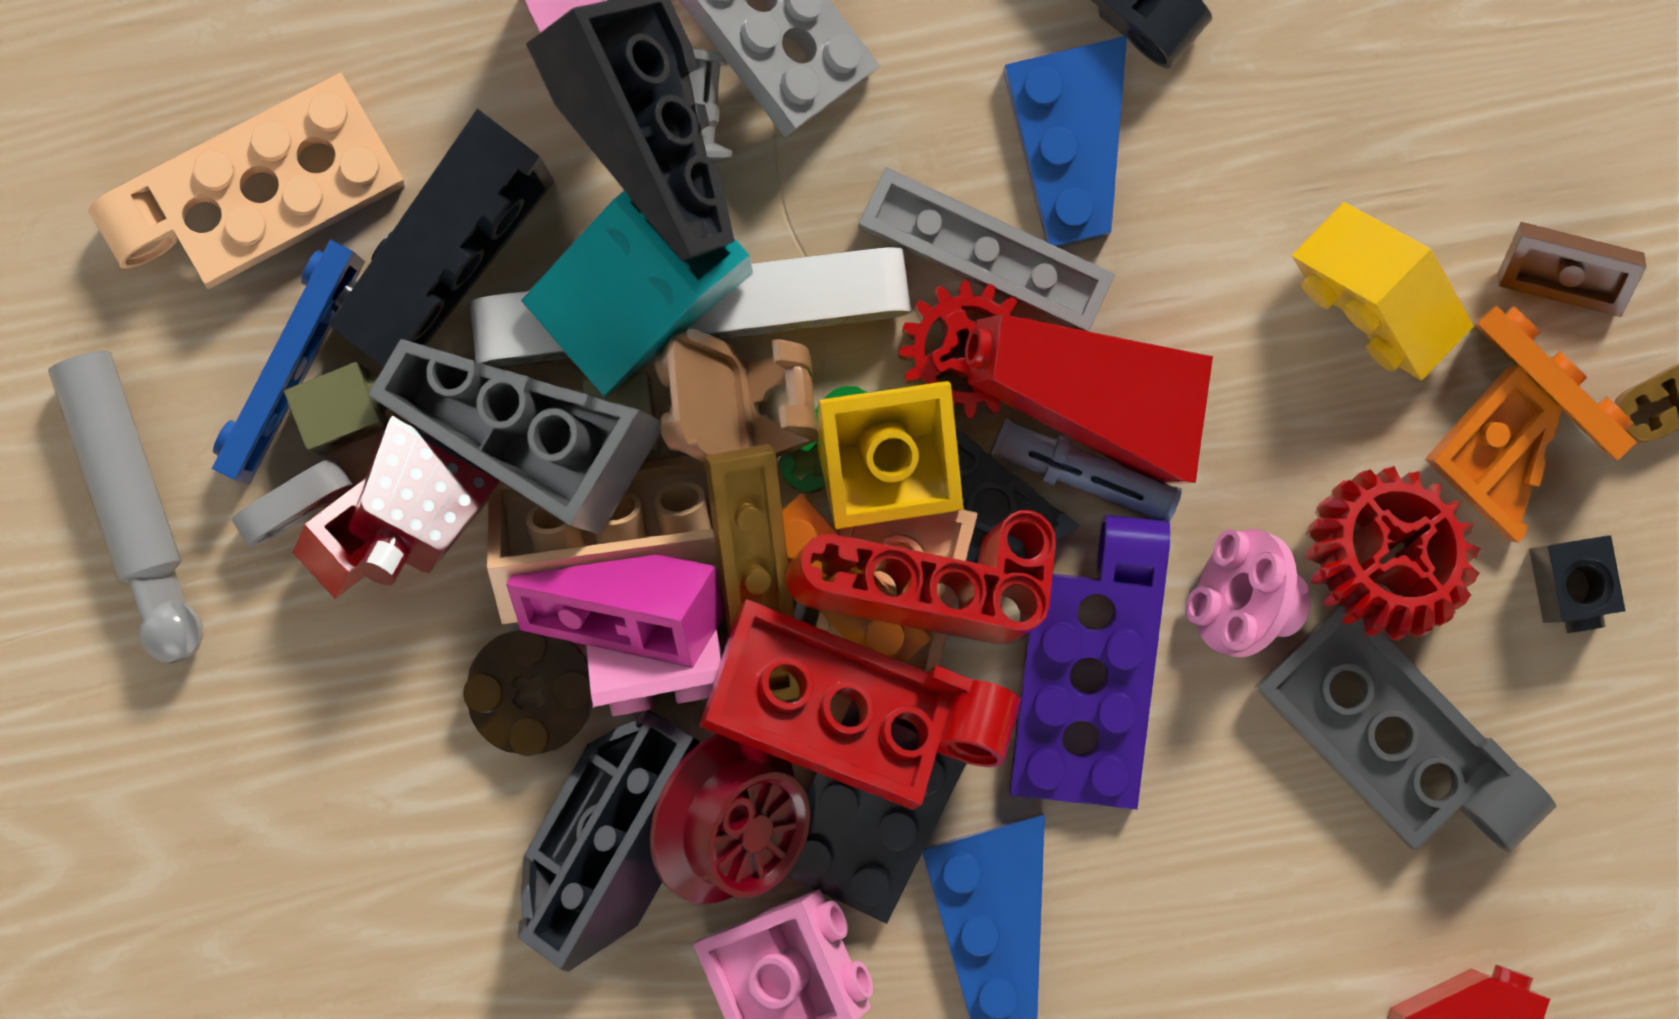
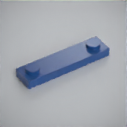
M330 240L324 252L318 250L309 259L301 278V283L306 287L236 422L229 420L218 434L213 447V453L218 457L211 469L233 480L251 484L290 408L284 390L303 383L331 329L328 323L335 314L332 311L334 301L349 283L356 281L365 263V260L354 251Z

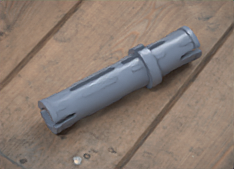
M1004 418L991 448V456H998L1042 474L1041 481L1054 485L1057 480L1152 519L1169 521L1170 523L1179 504L1182 488L1170 486L1128 469L1123 465L1113 463L1071 446L1072 439L1059 434L1057 439H1053L1013 423L1008 418Z

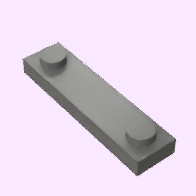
M885 167L858 225V228L985 288L988 284H992L995 286L996 293L1007 298L1014 297L1017 303L1068 327L1084 331L1090 330L1116 275Z

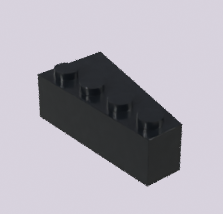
M477 108L393 231L385 236L376 247L370 264L359 280L349 283L338 295L332 306V311L335 314L328 325L382 367L386 365L400 339L426 346L555 181L541 157Z

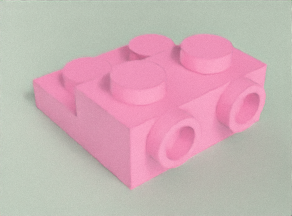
M820 888L770 907L753 918L703 936L693 943L725 1019H859L871 1008L868 998L873 994V983L870 973L861 961H851L842 941V938L847 935V922L844 913L835 901H825Z

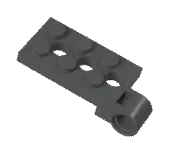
M1340 603L1254 686L1265 700L1410 849L1417 850L1442 824L1460 809L1491 841L1504 851L1511 853L1557 807L1547 791L1526 771L1520 768L1492 738H1485L1383 632L1376 636H1365L1362 618L1353 624H1342L1343 613L1346 608ZM1344 670L1351 671L1357 675L1362 684V695L1359 701L1348 708L1337 705L1330 695V683L1333 677ZM1393 716L1404 724L1407 731V739L1404 746L1398 752L1387 754L1377 746L1375 730L1383 719ZM1440 763L1448 769L1451 775V788L1444 797L1438 800H1431L1421 790L1420 778L1425 768L1431 764Z

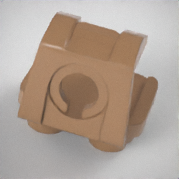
M686 329L674 333L670 337L669 342L665 344L664 349L658 351L655 357L657 375L661 383L671 390L672 407L661 418V432L667 446L671 450H680L684 454H689L691 457L705 462L704 456L765 444H769L774 449L776 458L817 441L818 419L814 403L811 353L808 348L800 343L775 339L772 340L773 358L744 361L741 360L737 350L731 344L702 331ZM786 387L788 405L778 406L780 422H773L768 416L760 415L759 404L767 403L769 396L776 389Z

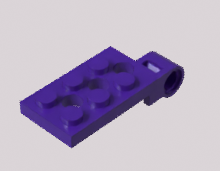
M1105 514L1101 524L1098 544V578L1053 573L1050 604L1046 618L1039 626L1027 633L1020 692L1021 702L1018 710L1009 785L1010 796L1138 810L1170 551L1171 533L1169 521ZM1101 594L1108 597L1113 604L1114 612L1112 618L1107 625L1101 628L1092 629L1085 627L1078 620V607L1087 596ZM1083 658L1098 659L1106 668L1104 682L1093 691L1078 690L1070 682L1072 667ZM1076 721H1087L1098 729L1096 745L1092 750L1083 754H1075L1068 751L1062 743L1065 729Z

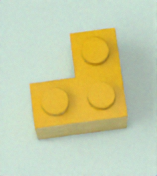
M1344 201L1291 255L1305 278L1300 283L1304 292L1324 309H1329L1332 305H1335L1343 310L1346 317L1363 331L1370 340L1366 345L1368 353L1388 371L1394 372L1399 367L1422 381L1474 327L1431 248Z

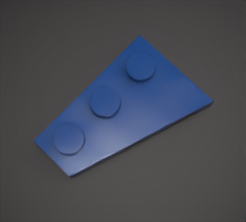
M1127 36L1022 60L1004 66L1003 72L1045 241L1058 248L1108 237L1112 231Z
M1043 813L925 847L922 852L970 1019L1038 1018L1045 815Z

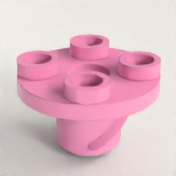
M1229 529L1222 532L1216 539L1213 546V554L1201 573L1198 586L1188 596L1186 615L1190 622L1197 624L1202 639L1211 649L1231 657H1247L1263 650L1276 636L1288 637L1302 628L1308 618L1311 607L1309 586L1297 574L1294 557L1289 547L1279 537L1258 529L1243 531Z

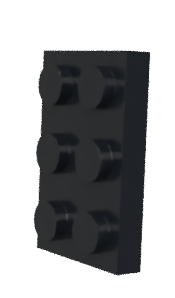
M851 700L840 723L846 727L857 726L860 719L858 706L853 700ZM894 719L891 724V734L895 743L904 750H916L919 745V733L916 727L908 720ZM937 752L922 805L914 810L816 773L806 794L810 806V826L807 840L799 859L787 876L815 890L820 888L823 894L887 924L967 763Z

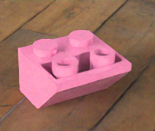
M720 624L693 668L587 645L593 707L610 704L613 717L655 708L654 695L671 691L675 692L677 704L709 698L724 653Z

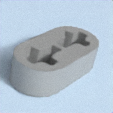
M330 458L310 467L254 501L234 515L231 520L248 548H253L275 538L347 493L353 487V484L337 458Z

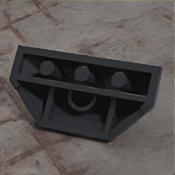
M647 710L636 716L635 721L613 729L587 744L523 856L521 884L523 919L519 921L518 938L560 970L571 971L639 925L663 883L655 870L650 847L651 825L655 807L671 773L681 760L700 744L698 739L655 712Z

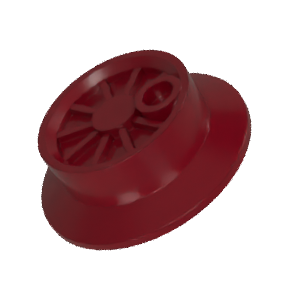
M715 734L704 740L681 760L671 773L659 796L652 818L650 834L651 855L655 870L660 880L672 893L692 903L712 904L732 897L750 898L761 895L775 887L787 876L803 851L810 826L809 801L805 790L795 779L791 762L720 734Z

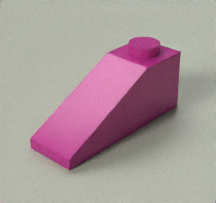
M657 554L512 575L506 583L515 615L522 631L692 668L725 616L724 602L715 566Z

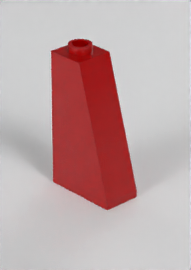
M1004 314L977 320L976 327L970 332L965 347V361L970 366L968 384L1133 471L1166 484L1196 483L1213 356Z

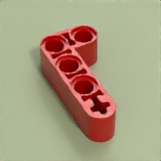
M1031 510L1017 511L1010 514L982 539L978 563L837 534H821L812 538L789 562L785 571V585L790 595L798 603L810 608L993 644H1009L1039 626L1046 618L1050 604L1054 566L1055 532L1050 522L1041 514ZM1007 535L1017 537L1024 544L1027 554L1026 559L1016 556L1011 551ZM816 560L822 563L821 569L811 565ZM853 567L855 568L853 574L847 573ZM874 571L886 573L893 579L896 585V597L885 595L877 588L874 582ZM822 573L828 576H833L827 582L821 580ZM938 584L947 585L956 593L959 603L958 609L947 607L940 600L937 590ZM1001 596L1011 599L1017 605L1020 611L1019 622L1009 619L1004 614L1000 603Z

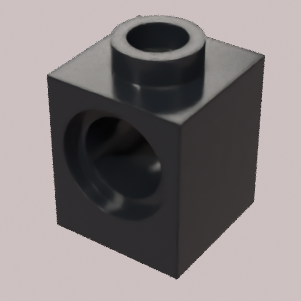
M1611 535L1529 548L1543 623L1565 622L1566 633L1588 631L1606 627L1604 615L1626 611ZM1574 569L1583 572L1589 583L1588 594L1580 603L1574 601L1567 591V579Z

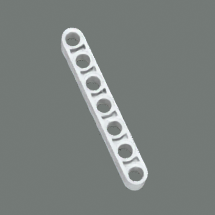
M876 248L751 264L753 274L688 329H697L721 340L884 320L911 313L903 249ZM529 291L486 296L469 302L476 362L491 367L567 359L570 357L522 303L521 299Z

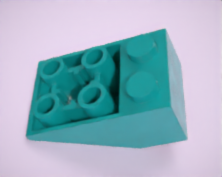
M623 191L607 205L521 301L602 396L606 398L653 359L658 351L663 350L665 344L669 342L670 337L674 333L691 327L753 274L750 255L736 239L735 242L724 248L682 262L632 199Z

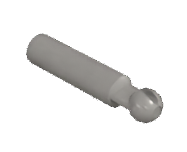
M95 351L65 359L51 366L48 369V373L118 581L130 584L141 617L138 627L139 643L146 653L158 662L171 664L190 658L199 649L203 638L202 620L191 607L186 605L175 569L182 560L112 354L109 351Z

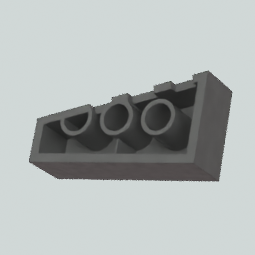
M400 339L368 393L369 396L568 525L599 535L602 533L661 434V420L640 410L601 400L567 388L554 386L524 375L494 368Z

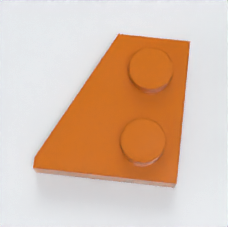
M1508 366L1424 460L1501 535L1510 542L1519 543L1524 538L1528 524L1522 523L1532 487H1540L1546 466L1545 450L1548 443L1554 439L1562 409L1519 366Z

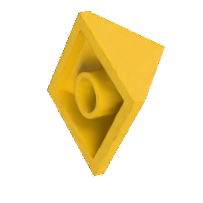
M949 381L819 400L818 451L835 529L964 510L952 390Z

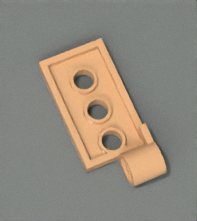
M340 72L110 190L93 202L88 212L121 268L129 269L148 263L167 252L179 239L206 288L209 290L399 190L405 185L404 179ZM312 144H324L330 147L335 153L333 165L322 173H310L304 170L299 165V157L306 147ZM257 173L270 174L279 182L276 195L264 203L251 202L243 196L245 181ZM205 202L218 206L222 214L221 220L212 231L197 233L186 226V215L196 204Z

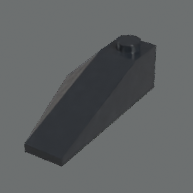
M607 0L575 7L526 43L554 105L682 262L724 248L735 242L720 170L712 160L707 158L702 130L710 125L706 106L695 103L689 75L697 69L693 47L671 0Z

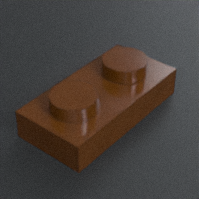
M1520 222L1499 268L1498 283L1499 287L1622 317L1647 267L1645 253Z

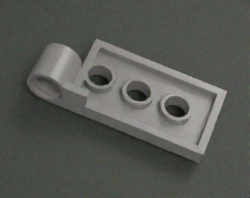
M680 0L785 138L880 67L830 0H766L767 12L754 10L745 0ZM782 38L792 39L801 45L806 55V63H797L786 55L782 46Z

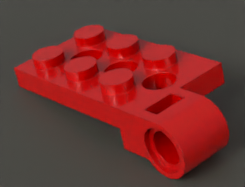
M746 599L739 606L699 727L914 810L922 805L937 752L979 767L994 768L1003 765L1021 701L1015 693L1003 686L982 680H972L938 665L928 672ZM785 671L796 679L799 685V697L796 702H782L772 694L769 687L771 672ZM834 695L848 696L857 704L860 713L857 726L846 727L839 724L833 718L830 711V702ZM894 719L908 720L916 727L919 733V745L916 750H904L895 743L891 734V724Z

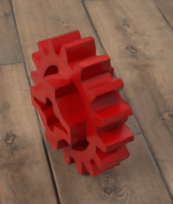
M962 280L958 296L951 297L943 286H939L935 290L936 306L932 308L921 300L915 304L914 310L922 321L920 324L904 322L901 332L908 338L913 339L914 344L899 348L898 359L914 362L915 367L904 374L903 379L906 384L919 381L923 385L939 383L940 381L937 379L947 375L966 381L972 392H960L951 389L953 406H962L966 421H973L977 405L984 404L986 410L993 416L999 413L1000 404L998 399L968 384L970 366L966 364L965 358L957 360L951 358L948 360L949 355L954 353L957 348L958 338L964 336L967 341L970 332L976 327V322L968 319L965 310L981 312L989 317L1001 314L1011 316L1010 314L1017 300L1011 297L999 305L993 301L995 295L994 285L988 284L981 296L972 295L969 280ZM939 320L945 335L941 348L925 356L926 337L933 325Z

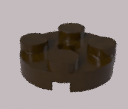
M520 629L495 637L481 649L470 666L468 679L463 691L464 701L468 706L470 718L478 732L495 747L505 752L523 756H533L554 751L568 744L581 732L588 722L593 706L588 661L582 651L571 641L526 632ZM539 675L545 681V685L540 692L546 701L539 708L532 703H528L522 708L515 701L519 690L514 685L520 676L524 679L532 680Z

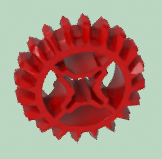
M1395 466L1384 468L1378 474L1369 469L1368 471L1365 470L1358 473L1352 481L1349 479L1348 481L1343 480L1332 489L1330 497H1326L1318 504L1315 511L1318 518L1309 525L1308 531L1305 533L1316 543L1306 550L1304 559L1317 563L1321 567L1312 574L1310 583L1326 584L1331 591L1326 595L1323 606H1334L1340 603L1346 608L1343 613L1342 624H1353L1362 618L1365 636H1376L1385 629L1390 641L1400 640L1409 633L1413 637H1421L1431 632L1433 626L1441 627L1451 621L1456 613L1455 610L1468 602L1469 597L1472 595L1467 587L1475 583L1476 578L1480 574L1469 562L1478 557L1481 548L1465 542L1464 537L1472 532L1475 523L1458 522L1454 514L1458 511L1461 501H1451L1445 504L1439 498L1442 483L1431 484L1424 489L1421 486L1419 471L1409 472L1400 478ZM1404 543L1405 547L1395 554V557L1384 564H1380L1379 560L1390 552L1389 549L1391 550L1398 544ZM1354 545H1355V547H1356V549H1357V551H1358V558H1359V559H1357V557H1356L1355 550H1354ZM1376 583L1386 586L1392 593L1384 590Z

